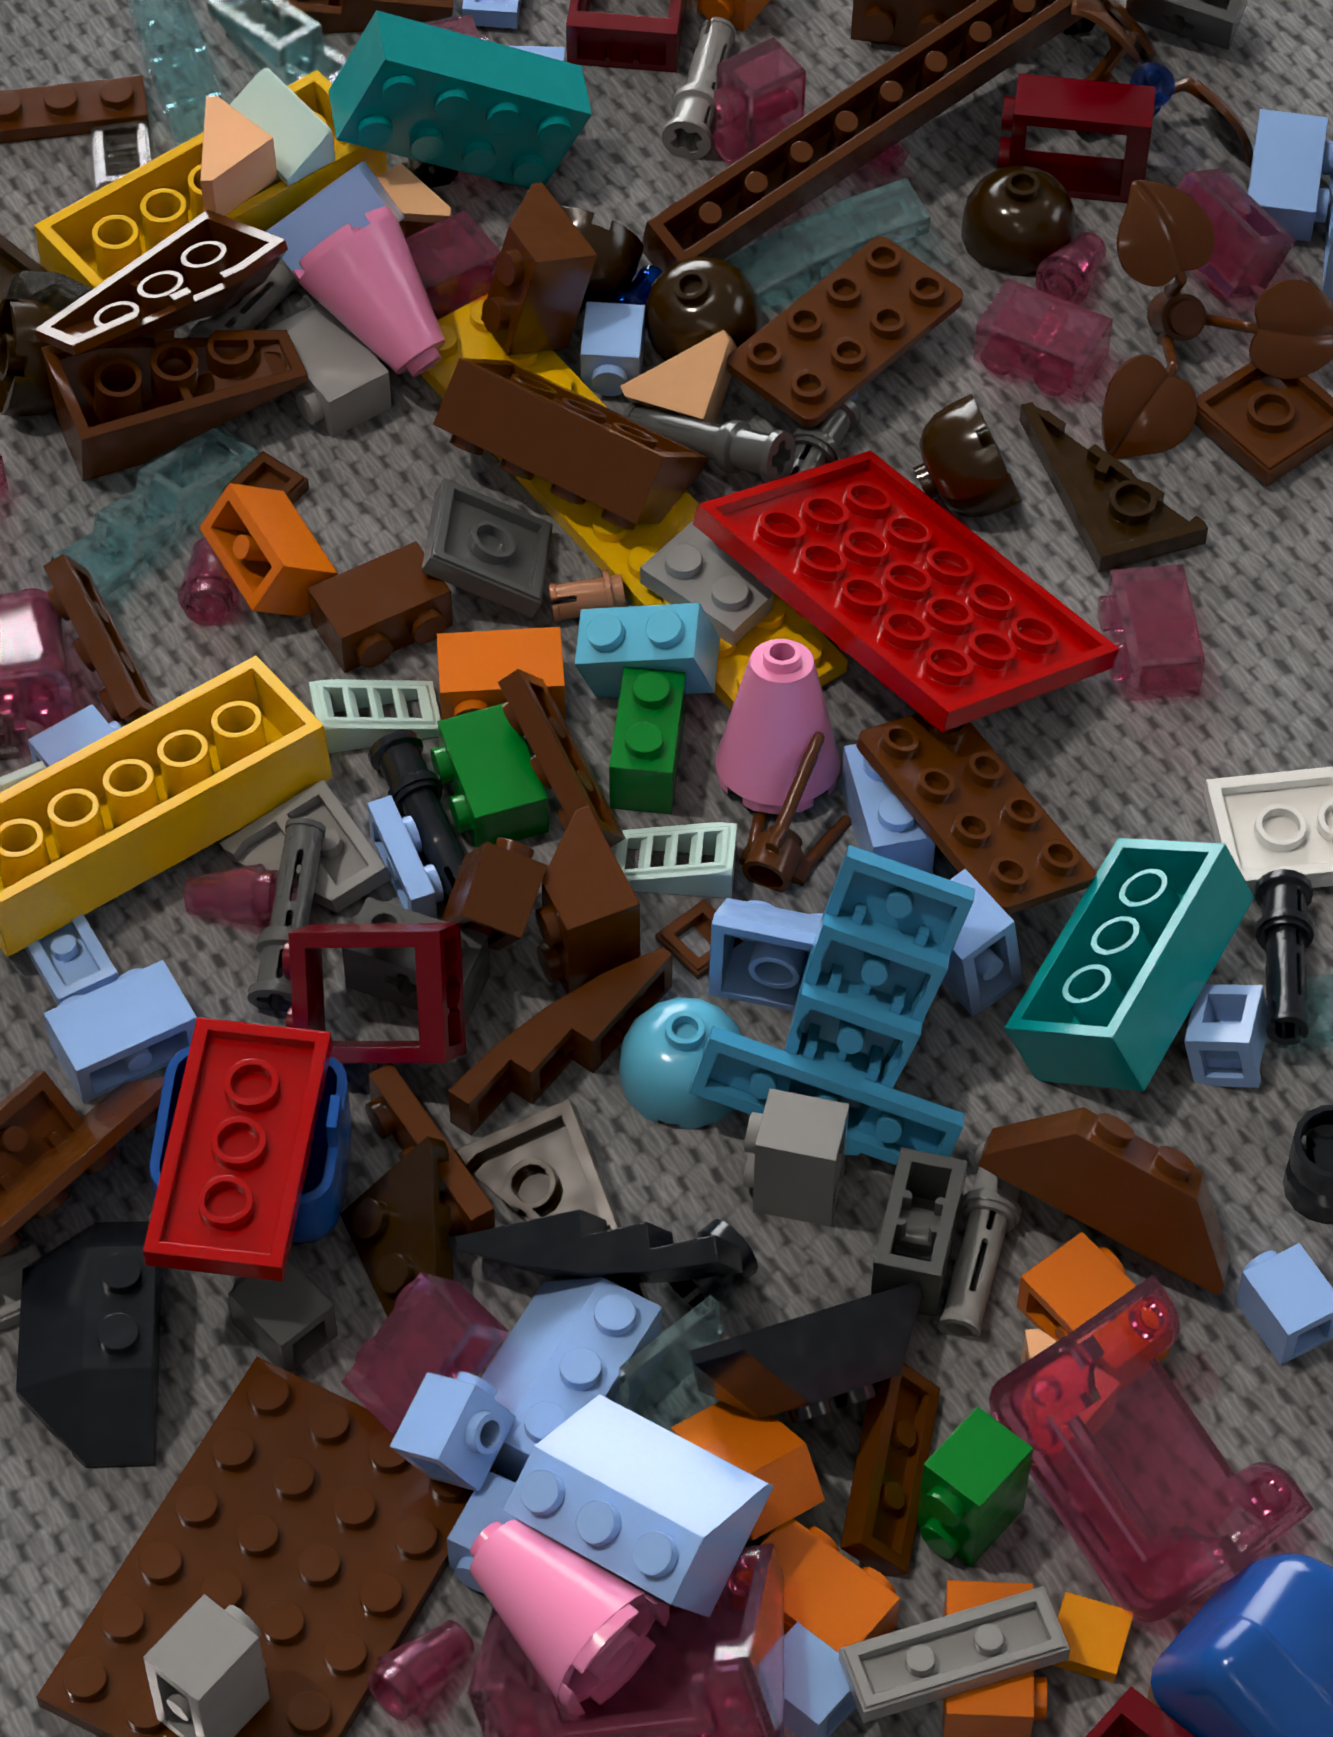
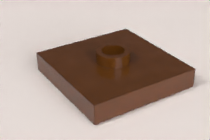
M1250 362L1196 397L1197 417L1194 424L1266 487L1333 443V397L1309 376L1296 379L1274 378L1262 373Z

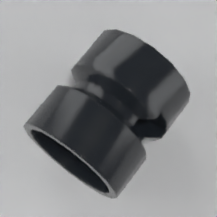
M1321 1105L1308 1111L1299 1120L1293 1136L1289 1160L1283 1179L1285 1197L1293 1209L1308 1220L1322 1224H1333V1105Z

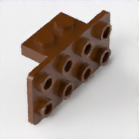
M883 236L875 237L730 353L727 358V370L802 426L814 427L960 308L963 301V291L889 238Z
M917 713L867 728L860 732L856 742V747L955 869L959 873L966 869L1008 915L1086 889L1093 881L1095 876L1093 867L971 722L941 732L935 726L926 722L921 714Z
M45 1071L35 1072L0 1102V1257L19 1242L21 1236L17 1233V1230L30 1218L36 1215L40 1219L49 1215L69 1198L71 1193L66 1187L84 1171L87 1175L94 1174L108 1165L120 1152L115 1144L132 1129L135 1132H141L157 1122L164 1077L125 1082L114 1089L82 1118Z

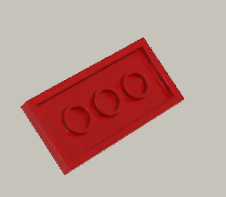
M197 1017L144 1243L143 1256L145 1266L284 1281L333 1047L331 1032Z

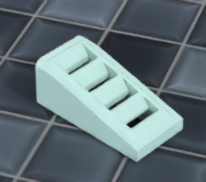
M329 679L309 682L312 714L324 725L329 753L372 747L381 737L399 730H413L418 733L420 739L438 736L437 721H440L441 718L433 681ZM418 699L422 718H409L406 701ZM394 703L396 718L384 717L382 705ZM370 707L371 717H359V708ZM345 711L346 717H334V712Z
M711 822L622 830L625 839L611 847L633 891L732 898L737 851V823ZM627 849L640 850L638 868L625 869ZM653 851H665L663 866L651 867ZM678 853H690L689 864L676 865ZM715 855L714 862L702 863V856Z

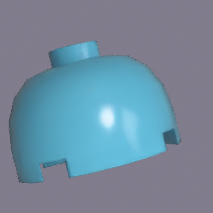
M677 997L657 1003L634 1020L624 1037L621 1047L619 1081L627 1101L644 1118L658 1123V1120L667 1124H679L678 1128L695 1129L716 1123L734 1110L733 1108L689 1093L691 1081L712 1026L743 1036L739 1025L721 1008L698 998Z

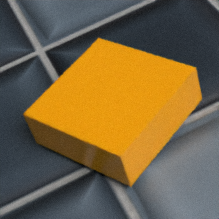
M1065 1591L1057 1619L1069 1645L1070 1653L1068 1660L1052 1666L1114 1684L1131 1628L1134 1611Z

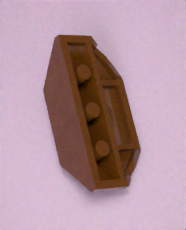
M1085 1107L1004 1125L991 1130L977 1166L1217 1296L1220 1294L1225 1286L1230 1255L1204 1173L1195 1168L1194 1163L1184 1153L1169 1146H1160L1158 1148L1134 1135L1133 1129L1120 1118L1107 1113L1097 1115Z

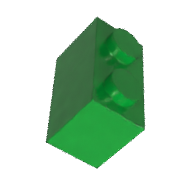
M624 667L609 764L610 809L672 814L686 714V672Z
M503 704L437 721L439 747L430 749L434 772L438 775L442 785L451 784L455 796L449 797V806L456 830L459 834L469 831L475 848H478L485 842L495 844L497 838L518 841L549 832L548 797L541 781L531 766V755L524 737L520 736L508 722L503 712Z
M978 1406L923 1464L917 1526L921 1528L920 1534L925 1543L935 1553L947 1559H951L956 1555L970 1567L978 1561L1024 1510L1033 1454L1032 1446Z

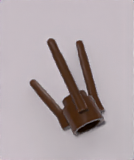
M821 732L814 734L804 753L775 825L768 827L767 831L764 832L768 813L754 811L748 842L739 859V863L743 865V874L752 883L778 892L786 891L791 882L804 886L811 869L851 825V817L843 815L804 857L801 849L802 839L797 833L789 829L825 739Z

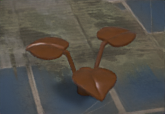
M1072 0L1071 14L1088 19L1107 32L1111 46L1096 69L1090 72L1083 80L1119 83L1111 72L1125 54L1128 53L1135 64L1141 60L1134 47L1136 41L1141 44L1150 57L1157 53L1146 32L1127 13L1118 0H1108L1104 4H1101L1099 0ZM1112 17L1118 19V20L1122 23L1123 28H1122V27L1120 26V24H1119L1116 20H1114ZM1187 77L1155 90L1154 102L1179 92H1188L1219 112L1234 128L1244 152L1246 165L1248 167L1251 166L1253 148L1243 124L1234 111L1202 82Z
M1135 180L1131 184L1127 206L1118 228L1117 253L1123 270L1130 278L1143 285L1159 287L1169 283L1175 277L1172 284H1167L1164 287V291L1157 294L1151 300L1147 309L1148 323L1152 330L1159 334L1157 343L1163 347L1167 367L1165 369L1162 363L1153 356L1142 354L1127 360L1113 375L1104 399L1101 429L1105 451L1116 459L1151 455L1170 450L1183 442L1194 427L1197 417V398L1189 383L1174 377L1179 369L1173 345L1174 339L1179 341L1191 340L1200 334L1205 325L1253 333L1254 336L1249 348L1251 363L1262 373L1280 379H1296L1307 376L1321 369L1333 359V304L1324 292L1309 282L1287 279L1278 281L1268 287L1256 302V323L1206 314L1203 303L1197 297L1180 292L1187 282L1185 271L1199 269L1210 261L1215 244L1214 229L1207 213L1194 199L1172 186L1149 180Z

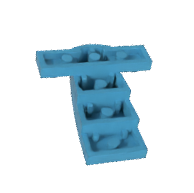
M848 845L805 968L784 1050L712 1026L691 1081L689 1093L750 1115L752 1112L763 1114L770 1088L849 1104L846 1155L858 1156L862 1153L894 1165L898 1163L901 1147L951 1157L963 1129L965 1113L893 1089L921 1036L922 1023L948 970L950 955L974 902L975 889Z

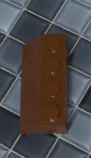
M459 358L433 425L452 434L449 441L452 445L476 455H483L484 450L502 458L500 468L506 472L527 480H533L534 475H537L553 483L550 492L555 496L578 505H583L585 500H588L604 508L601 514L603 519L629 530H634L636 524H659L702 472L709 458L508 360Z

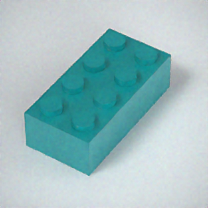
M377 10L328 90L336 140L527 189L530 188L532 183L542 182L544 186L547 184L592 116L584 74L580 65Z
M1117 838L1004 1027L1035 1079L1044 1082L1145 1091L1255 898L1225 843Z

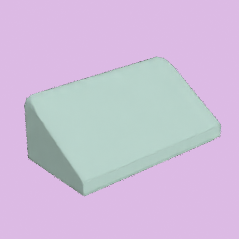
M266 67L257 73L230 104V106L273 137L277 176L286 185L289 186L335 161L333 133L330 127L269 68Z

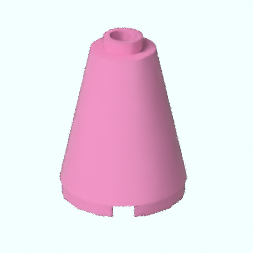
M384 206L365 214L371 223L362 229L361 227L353 229L348 223L321 241L298 262L303 269L293 270L292 274L307 292L397 375L409 371L412 377H417L442 359L438 350L444 345L445 339L398 219L391 208Z
M775 639L764 642L754 649L717 749L715 770L720 787L727 795L729 788L741 796L742 805L753 811L779 815L804 753L816 732L823 733L825 739L796 812H802L813 807L814 798L823 794L826 790H828L829 796L837 785L840 773V755L814 658L804 645L789 639Z
M518 1519L510 1520L505 1524H502L500 1521L491 1523L478 1535L471 1546L470 1554L474 1557L470 1566L471 1575L558 1704L574 1716L578 1717L586 1714L580 1705V1702L591 1697L601 1705L631 1679L656 1646L646 1636L655 1619L666 1627L670 1618V1605L662 1599Z

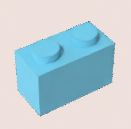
M700 603L581 609L574 664L595 696L618 698L620 696L624 667L686 672V694L715 693L720 637Z

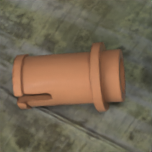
M603 570V577L561 584H549L551 602L572 598L577 599L575 602L552 605L555 623L561 622V620L580 618L581 609L626 607L621 574L609 576L608 570Z

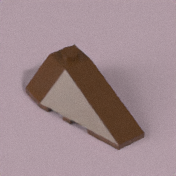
M206 210L34 329L37 339L76 356L220 314L226 309L238 305L243 297L265 282L288 250L286 241L278 236Z
M286 329L215 330L209 338H174V331H158L154 333V338H134L76 356L52 345L41 347L62 435L82 481L141 465L308 382V374Z

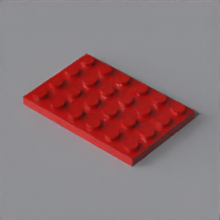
M871 450L709 500L697 506L693 520L695 527L709 537L719 549L728 553L752 573L760 583L770 588L794 608L799 616L808 620L836 643L841 651L850 655L879 679L883 686L892 690L921 714L926 722L935 726L941 732L1113 668L1120 648Z

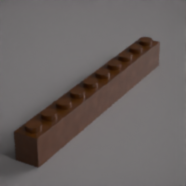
M977 0L648 220L642 239V244L644 245L643 254L660 275L673 264L692 257L702 256L721 260L726 259L1083 17L1071 14L1072 0ZM1099 0V1H1100L1101 4H1104V3L1107 2L1108 0Z

